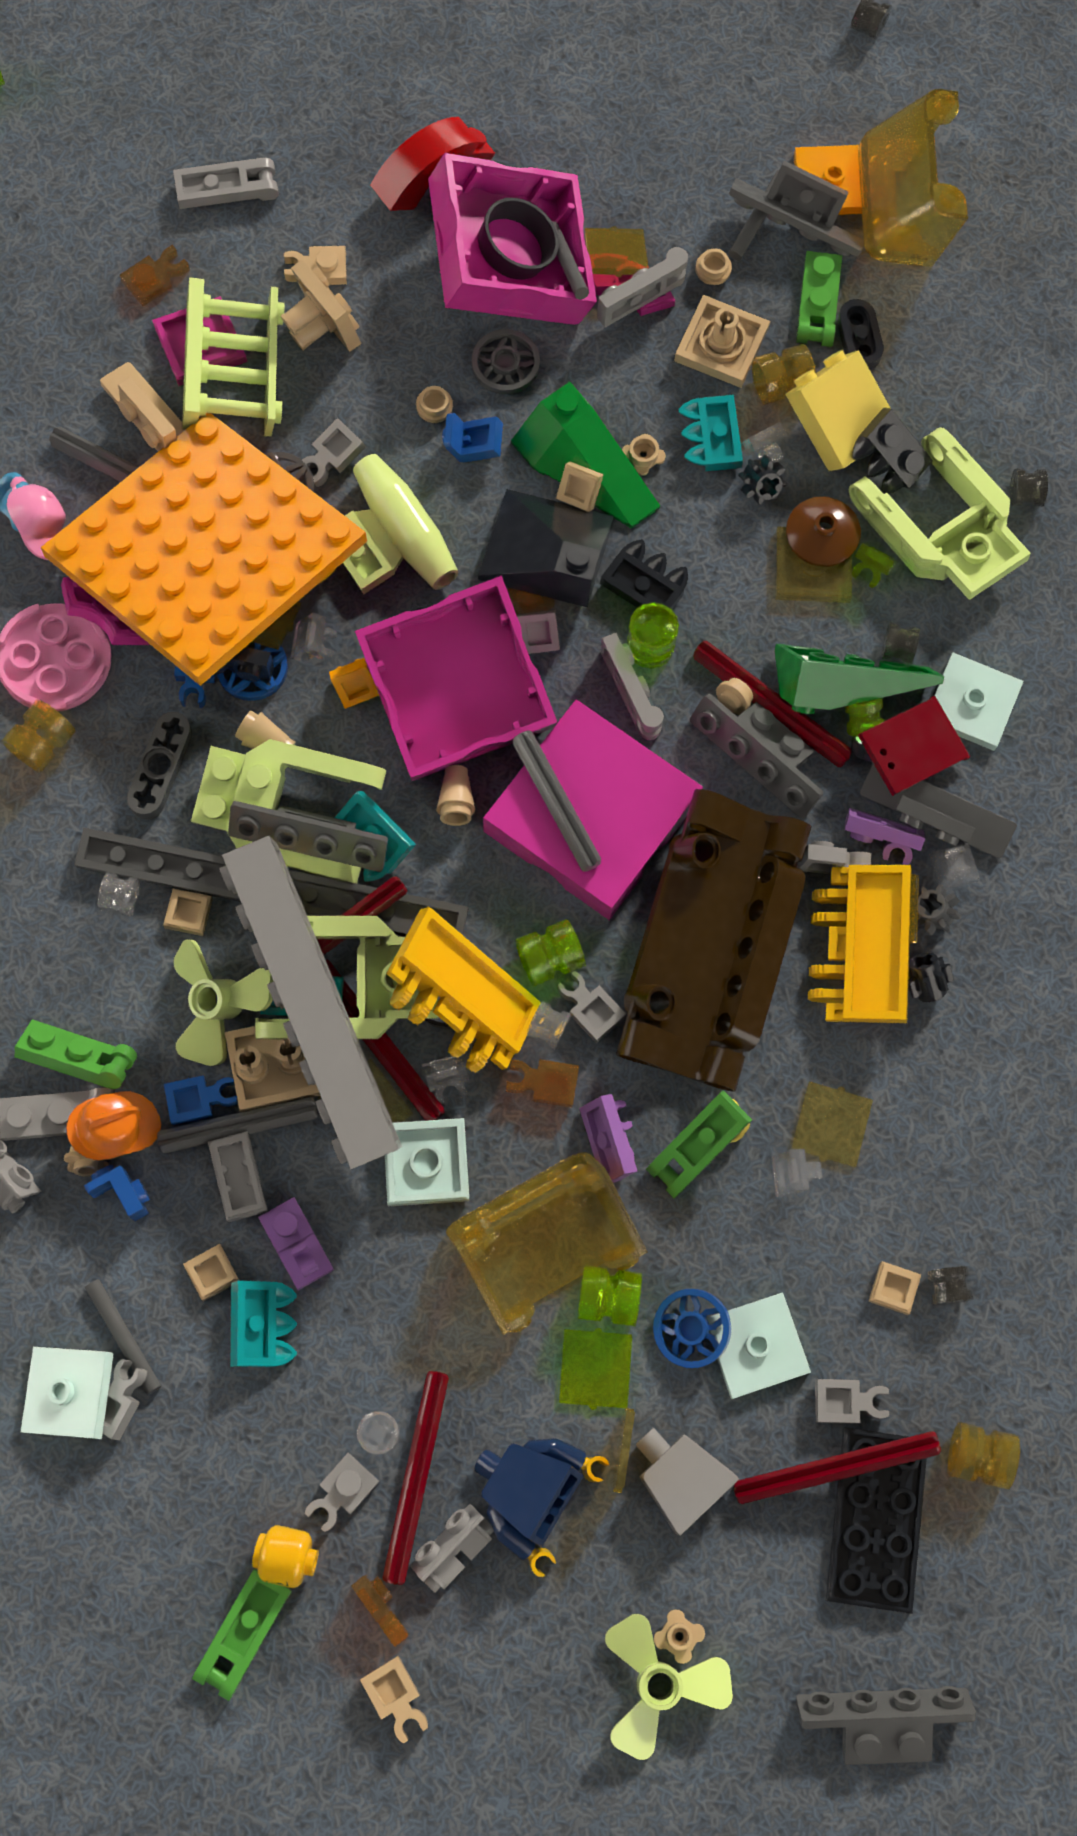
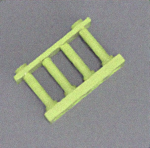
M189 277L186 307L182 429H187L190 425L196 424L199 421V416L206 417V413L264 418V436H272L274 423L281 424L282 401H276L277 325H283L281 315L284 314L285 305L278 302V287H271L268 305L211 299V295L204 294V279ZM216 314L267 320V337L212 332L209 327H203V317ZM209 347L266 352V370L211 365L208 360H202V350H208ZM207 380L265 385V403L207 398V394L200 393L201 383H207Z

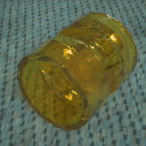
M804 344L783 349L780 356L775 352L754 357L751 363L753 382L758 396L764 405L784 400L786 398L785 394L796 387L794 380L810 370H814L816 373L811 353Z
M36 699L22 716L24 724H15L1 742L15 757L36 772L41 773L55 757L53 749L55 747L62 748L76 730L58 711L42 700ZM38 729L45 733L43 738L36 733Z
M958 1422L954 1428L947 1461L948 1476L974 1482L977 1477H981L984 1485L1010 1490L1019 1464L1020 1438L1018 1435L993 1430L989 1435H986L983 1427Z

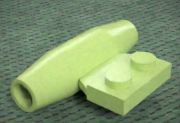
M371 454L362 458L354 466L353 473L370 509L351 511L345 516L366 532L367 542L343 562L362 593L365 594L393 576L404 558L433 589L438 590L449 585L456 579L459 572L439 529L409 486L377 454Z

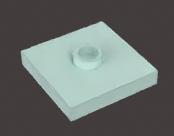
M952 653L943 673V684L938 685L934 696L938 699L959 737L995 751L1024 681Z
M464 1118L393 1123L402 1147L385 1155L387 1205L403 1206L469 1201Z
M783 1292L728 1310L731 1321V1337L725 1352L717 1360L731 1399L811 1373ZM720 1314L707 1317L709 1324H713L718 1320ZM723 1324L716 1330L709 1331V1333L716 1336L719 1344L722 1339Z
M33 1347L21 1432L102 1439L114 1353Z

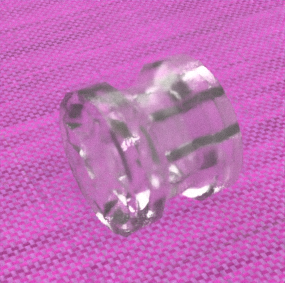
M107 872L102 879L99 889L98 909L104 912H109L113 909L120 911L123 916H133L140 894L139 878L130 877L124 880L118 878L115 873Z
M543 1000L526 1033L527 1037L531 1039L540 1038L546 1041L547 1047L555 1050L569 1024L572 1014L567 1011L558 1012L552 1009L550 1003Z
M382 1411L371 1412L359 1422L357 1439L361 1447L368 1453L385 1455L393 1451L400 1439V1427L397 1421L388 1413Z

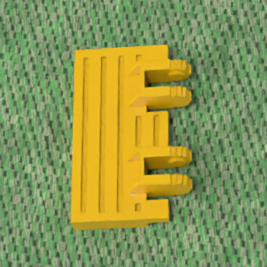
M849 865V867H832L831 885H848V889H815L812 892V900L820 904H847V912H817L811 915V924L829 927L828 961H845V965H811L809 967V976L820 980H844V989H810L808 991V1000L826 1003V1022L907 1023L911 865Z
M430 907L421 909L418 912L386 973L398 983L389 1000V1004L395 1009H402L409 1003L416 989L420 991L408 1015V1020L417 1026L425 1021L438 997H440L433 1013L456 1031L448 1048V1053L458 1059L465 1054L474 1037L477 1039L465 1066L474 1073L485 1066L495 1045L497 1047L490 1060L502 1070L507 1069L513 1055L519 1053L542 1005L537 998Z

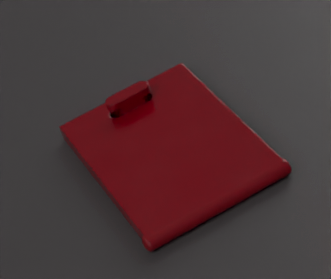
M932 696L929 700L858 735L892 796L970 758L968 751L936 696Z

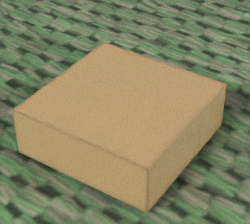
M570 461L565 465L556 499L590 512L594 509L604 475Z
M173 888L163 924L164 928L203 936L213 900L212 897Z
M221 1244L183 1264L203 1302L229 1288L231 1282L240 1281Z
M883 1261L880 1262L868 1302L909 1315L921 1274Z

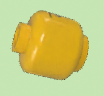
M275 1525L268 1530L267 1534L260 1533L254 1549L252 1567L258 1569V1575L264 1582L296 1588L303 1582L305 1575L311 1577L314 1575L319 1550L312 1549V1539L308 1532Z

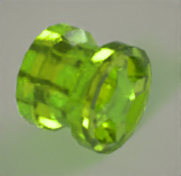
M882 698L844 706V711L849 715V722L846 725L848 735L858 737L860 733L885 721L880 717V710L883 708Z

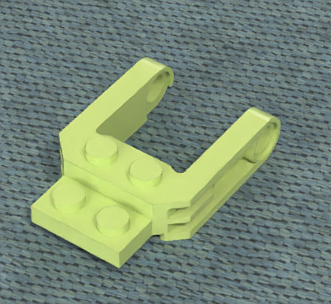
M937 428L922 439L921 445L933 460L932 464L971 508L933 532L928 539L887 492L883 494L866 476L849 486V495L852 503L916 577L945 580L949 577L970 600L1027 562L1031 553L1007 527L1010 498L946 429Z
M272 739L267 740L246 754L211 746L191 822L227 831L228 833L230 807L233 801L278 810L286 779L285 769L287 767L348 783L356 781L376 787L379 790H382L387 770L367 763ZM230 836L236 848L252 843V841ZM279 848L288 868L357 884L361 867Z
M307 916L316 939H360V945L357 948V1007L360 1015L358 1018H349L357 1038L379 1039L398 1019H408L409 1012L420 991L416 989L409 1003L402 1009H395L389 1004V1000L398 983L386 974L405 937H398L378 916ZM439 997L426 1019H439V1017L433 1013L439 1001ZM255 1018V1039H288L283 1023L290 1020Z

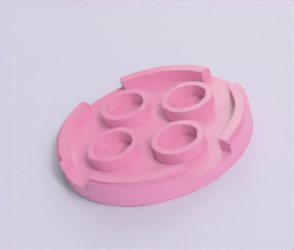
M65 604L32 605L17 613L0 633V681L15 700L31 709L57 712L77 707L95 695L108 676L112 658L108 636L97 624L82 617L67 615Z

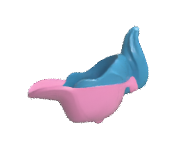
M17 472L7 473L0 479V512L10 519L12 528L20 533L28 550L38 558L48 560L44 557L41 546L62 530L66 519L65 512L58 499L47 488L34 484L29 485Z

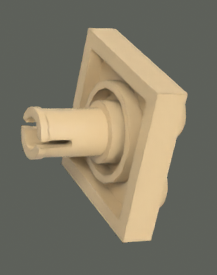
M703 295L675 353L674 361L742 388L768 332L770 321Z

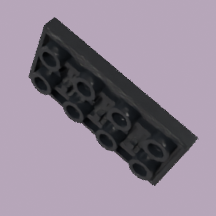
M844 1427L841 1454L907 1438L908 1436ZM927 1458L838 1480L826 1601L913 1614Z

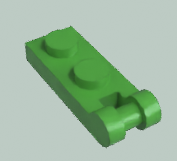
M813 251L806 252L796 343L807 344L808 341L821 342V346H833L842 255ZM810 322L821 323L823 327L810 326Z
M33 1019L15 1045V1058L109 1089L121 1087L126 1077L125 1070L130 1069L137 1058L135 1050L128 1045L119 1044L115 1047Z
M722 1091L655 1158L646 1170L653 1178L658 1176L668 1186L666 1191L675 1199L752 1119L725 1091ZM673 1159L684 1169L680 1175L669 1165Z
M253 1569L192 1679L202 1686L205 1683L210 1684L220 1690L219 1696L230 1701L292 1590L288 1587L262 1581L258 1575V1569ZM220 1656L234 1663L229 1674L216 1667Z

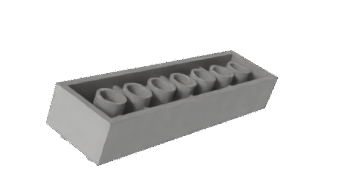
M266 836L223 854L222 857L226 865L220 868L221 875L228 890H232L234 895L238 893L242 904L235 907L244 929L254 932L258 943L251 945L260 968L269 969L274 982L267 984L276 1007L280 1006L281 1009L285 1008L290 1021L283 1023L292 1046H300L306 1060L299 1062L308 1085L316 1084L322 1099L315 1101L324 1124L332 1122L338 1137L332 1140V1145L340 1163L348 1161L350 1169H353L402 1147L278 844L270 836Z

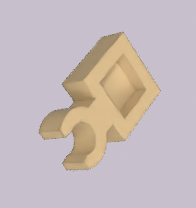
M345 246L309 247V256H303L296 251L284 253L285 264H296L303 259L311 270L318 267L330 285L347 284ZM284 269L285 280L296 282L297 280L292 270Z
M399 1655L360 1679L381 1720L393 1713L396 1719L394 1731L399 1741L402 1743L408 1741V1736L403 1729V1724L407 1719L417 1720L423 1731L428 1728V1721L424 1713L412 1708L410 1704L420 1694Z

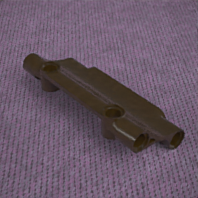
M694 790L682 834L675 836L669 845V852L630 983L624 996V1006L628 1015L616 1052L617 1056L668 1071L718 1089L736 1092L746 1057L743 1055V1052H749L754 1049L760 1040L804 888L805 874L802 869L797 867V864L803 859L812 827L810 824L792 817L773 816L753 810L710 790Z

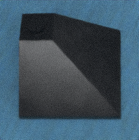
M506 489L478 573V580L486 582L502 576L504 584L508 588L588 607L614 516L593 510L587 512L573 505Z

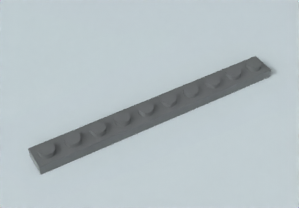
M83 828L74 864L79 869L241 902L238 893L234 895L232 890L229 891L223 880L220 868L226 864L220 855ZM288 870L307 916H341L377 889L366 885ZM406 894L380 913L378 917L395 934L406 936L418 912L421 909L430 907L463 935L469 908L463 905Z

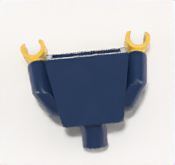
M556 1438L529 1440L523 1447L512 1443L508 1446L502 1458L490 1450H485L478 1457L474 1468L476 1473L488 1480L481 1496L489 1503L486 1514L497 1539L520 1559L524 1560L527 1558L530 1568L538 1577L546 1576L540 1569L535 1567V1562L539 1557L547 1556L555 1564L556 1561L550 1550L546 1548L536 1549L535 1543L543 1547L583 1476L590 1482L603 1481V1479L595 1477L591 1473L592 1463L597 1461L604 1466H609L606 1458L602 1456L587 1458L583 1450Z

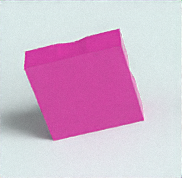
M449 153L443 154L428 178L445 308L572 325L579 324L596 304L597 299L590 255L587 251L583 234L584 215L578 175L533 167L516 168L491 160ZM519 198L536 205L552 222H557L589 290L588 296L582 300L575 297L557 256L541 272L530 279H512L493 269L482 255L478 242L479 231L490 206L500 199ZM497 219L488 224L493 242L505 256L523 265L532 266L541 263L540 245L532 232L525 226L509 219Z
M502 576L451 594L431 607L416 611H406L355 631L412 781L442 771L448 766L463 763L513 744L514 737L524 731L530 730L534 735L554 728L557 724V719L539 672L533 665L523 641L521 625Z
M576 699L540 744V747L601 857V864L587 872L581 870L525 765L483 817V831L527 863L548 872L565 890L610 920L642 878L643 872L651 858L670 841L685 821L694 790L703 789V786Z

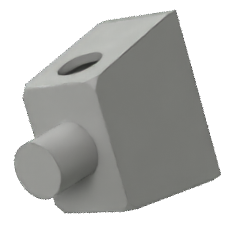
M653 1427L635 1444L652 1463L639 1477L671 1529L678 1536H681L739 1480L731 1470L685 1434L670 1446Z

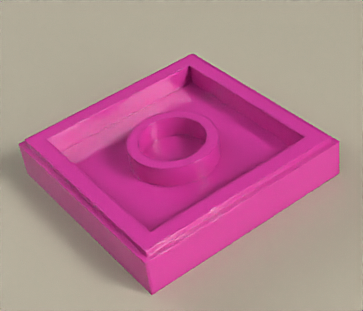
M219 296V297H217V298H214V299L222 300L221 296ZM186 308L152 320L178 386L184 385ZM210 314L209 317H203V327H209L210 331L236 334L229 316ZM209 347L208 350H202V360H208L211 365L234 367L247 362L244 350Z

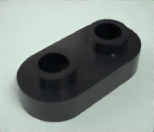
M861 299L849 300L841 307L837 320L844 353L848 354L858 350L867 352L869 356L863 357L869 370L874 369L880 363L884 351L875 310L867 301ZM856 319L861 322V325H853L850 320Z

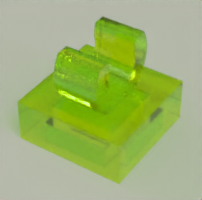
M862 543L854 557L863 562L858 563L854 567L852 577L857 578L864 568H869L874 575L869 587L874 588L880 583L882 573L890 575L898 561L870 544Z

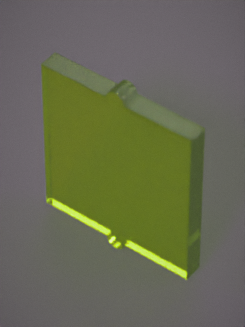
M596 1328L594 1331L564 1329L559 1403L589 1406L590 1410H595L597 1406L628 1409L632 1334L602 1332L601 1328Z

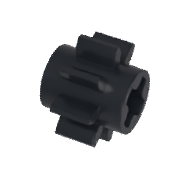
M766 454L763 455L762 460L753 461L749 459L744 472L738 475L746 483L740 490L747 498L753 496L759 505H762L764 500H777L782 487L787 486V483L780 477L784 473L785 468L779 462L773 463Z
M922 953L909 960L908 991L911 992L912 998L918 997L922 1002H934L943 998L949 990L947 983L954 981L950 964H945L943 957L938 958L934 953Z

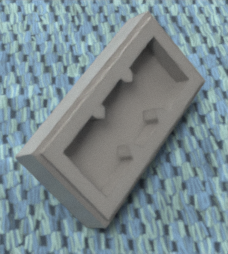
M248 1131L209 1141V1150L227 1222L268 1212Z

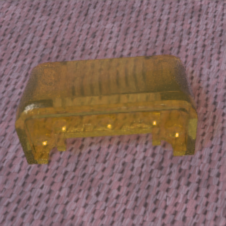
M934 89L868 130L858 145L864 246L868 254L876 260L916 266H933L968 219L967 202L964 194L953 185L938 183L934 133L939 125L951 123L958 114V91Z
M587 1152L577 1153L560 1161L459 1218L446 1230L451 1244L503 1335L509 1332H519L530 1325L531 1317L535 1313L533 1303L601 1264L608 1268H617V1270L623 1271L634 1266L639 1261V1257L648 1253L606 1168Z

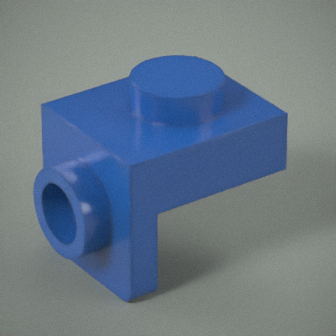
M455 413L447 414L446 426L442 432L443 444L459 462L500 457L503 422L497 416L463 422Z
M109 1165L96 1171L91 1175L92 1181L84 1185L87 1193L93 1198L114 1188L127 1215L133 1221H137L149 1214L144 1204L150 1200L146 1189L139 1178L132 1182L128 1172L121 1165L116 1168L113 1165Z

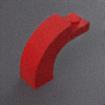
M460 117L445 118L426 126L402 143L381 166L370 186L390 211L413 210L429 188L428 178L444 153L491 160L495 152L488 145L487 139L481 131L472 127L468 128Z

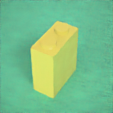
M843 350L834 353L823 361L825 368L817 373L814 370L804 373L794 380L796 387L785 394L829 471L844 469L856 461L852 459V452L857 438L883 407L890 408L859 350L845 354Z

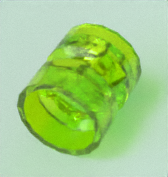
M659 603L643 604L630 617L627 644L632 651L635 664L643 668L654 669L668 663L673 656L679 623L677 616L669 607Z
M568 919L547 926L544 935L534 931L515 939L519 958L533 987L554 979L558 970L563 974H567L586 966L581 945Z
M584 1265L577 1319L601 1322L606 1316L610 1318L612 1324L635 1327L640 1304L642 1273L619 1270L613 1276L610 1275L607 1268Z

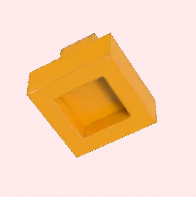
M365 658L356 659L352 663L329 671L331 682L345 709L379 696Z

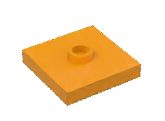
M866 145L795 147V166L848 191L847 198L838 215L871 213L872 198Z

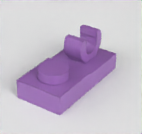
M849 808L845 820V830L851 832L850 837L865 843H872L873 839L886 840L887 842L882 850L884 860L888 861L890 852L893 849L900 848L905 852L902 865H909L912 861V848L921 851L925 841L924 830Z
M612 1094L600 1096L579 1108L603 1185L618 1182L637 1172L634 1152L629 1145L626 1132H624L633 1125L631 1121L621 1122L617 1112L626 1107V1102L622 1100L614 1102Z
M295 1197L258 1217L297 1290L334 1271Z

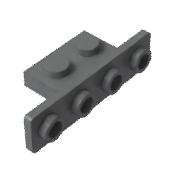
M783 161L769 193L740 179H735L729 195L734 197V201L739 206L750 210L753 208L759 209L767 213V218L776 224H790L798 228L799 233L807 239L813 241L821 239L831 244V248L840 255L850 256L852 254L856 257L860 255L864 240L833 225L847 198L848 191L786 161Z
M708 693L702 698L691 715L690 722L796 815L804 819L823 795V791L798 770L810 758L814 750L805 744L798 735L794 734L776 719L769 710L757 702L737 717L711 694Z
M874 763L860 791L861 796L901 813L899 821L921 830L923 824L938 830L935 837L946 843L957 846L960 840L997 858H1001L1004 855L1017 827L1015 822L925 781H921L892 796Z
M233 801L230 807L228 834L231 837L254 842L270 836L281 849L377 872L383 870L388 838L357 830L356 823L282 805L279 806L277 811Z
M944 1686L940 1689L917 1690L901 1688L893 1691L813 1692L796 1696V1706L802 1728L843 1727L842 1752L845 1765L932 1761L934 1723L974 1722L976 1720V1710L968 1689L953 1686Z

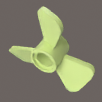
M184 940L174 957V967L182 978L193 985L189 992L188 1003L196 1018L177 1040L176 1051L181 1057L208 1066L220 1065L227 1058L224 1019H232L238 1016L242 1009L250 1011L266 1010L273 1000L267 984L274 981L269 969L265 970L264 968L255 970L238 982L231 979H212L198 943L194 940Z
M641 1614L630 1615L606 1632L605 1643L608 1648L639 1673L637 1677V1690L642 1698L611 1730L610 1739L617 1749L639 1760L648 1759L655 1749L660 1710L672 1708L681 1697L720 1710L727 1708L731 1704L733 1694L730 1668L722 1658H709L678 1673L669 1664L658 1661L650 1623ZM657 1673L667 1674L671 1680L669 1693L661 1698H655L648 1692V1682Z

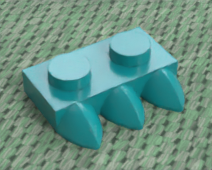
M734 395L696 398L684 403L678 409V412L686 418L697 420V422L688 425L681 432V435L690 441L701 443L687 451L684 458L694 464L705 466V471L742 468L743 456Z
M356 791L335 817L356 823L357 830L388 838L383 870L377 872L364 868L363 876L365 882L375 881L387 873H392L416 845L364 791Z
M231 1282L230 1367L280 1366L288 1363L297 1355V1351L291 1345L284 1341L276 1340V1337L288 1334L297 1326V1322L288 1314L276 1311V1308L284 1307L297 1298V1294L293 1289L279 1282Z

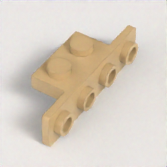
M130 362L123 364L100 379L101 386L119 406L124 417L129 422L132 421L141 431L143 438L150 447L155 448L157 451H160L162 448L166 449L172 442L177 441V436L185 430L182 429L181 420Z

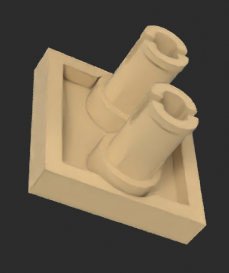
M301 259L291 267V270L305 297L281 315L283 322L290 330L291 337L301 350L304 351L326 332H334L349 352L361 345L356 333L359 325L350 314L352 309L340 293L333 294L328 287L330 286L329 281L318 267L311 270L306 262Z
M255 1026L225 1032L240 1112L309 1096H321L316 1084L308 1085L299 1062L306 1059L301 1047L292 1046L289 1038L255 1039Z

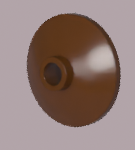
M813 497L798 504L791 512L786 525V538L792 551L801 560L815 566L830 567L845 562L854 554L860 542L861 527L854 511L842 501L831 497ZM819 523H828L832 526V528L823 529L820 527Z

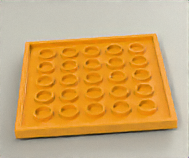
M206 413V417L201 416L196 424L190 425L177 436V441L172 442L166 449L162 448L41 546V550L45 558L201 686L367 542L366 532L221 420L211 413Z

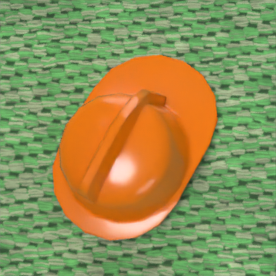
M124 1091L99 1095L77 1105L69 1115L66 1131L68 1141L76 1152L85 1158L101 1161L138 1152L151 1146L157 1139V1133L160 1131L162 1124L160 1116L150 1100L141 1094Z

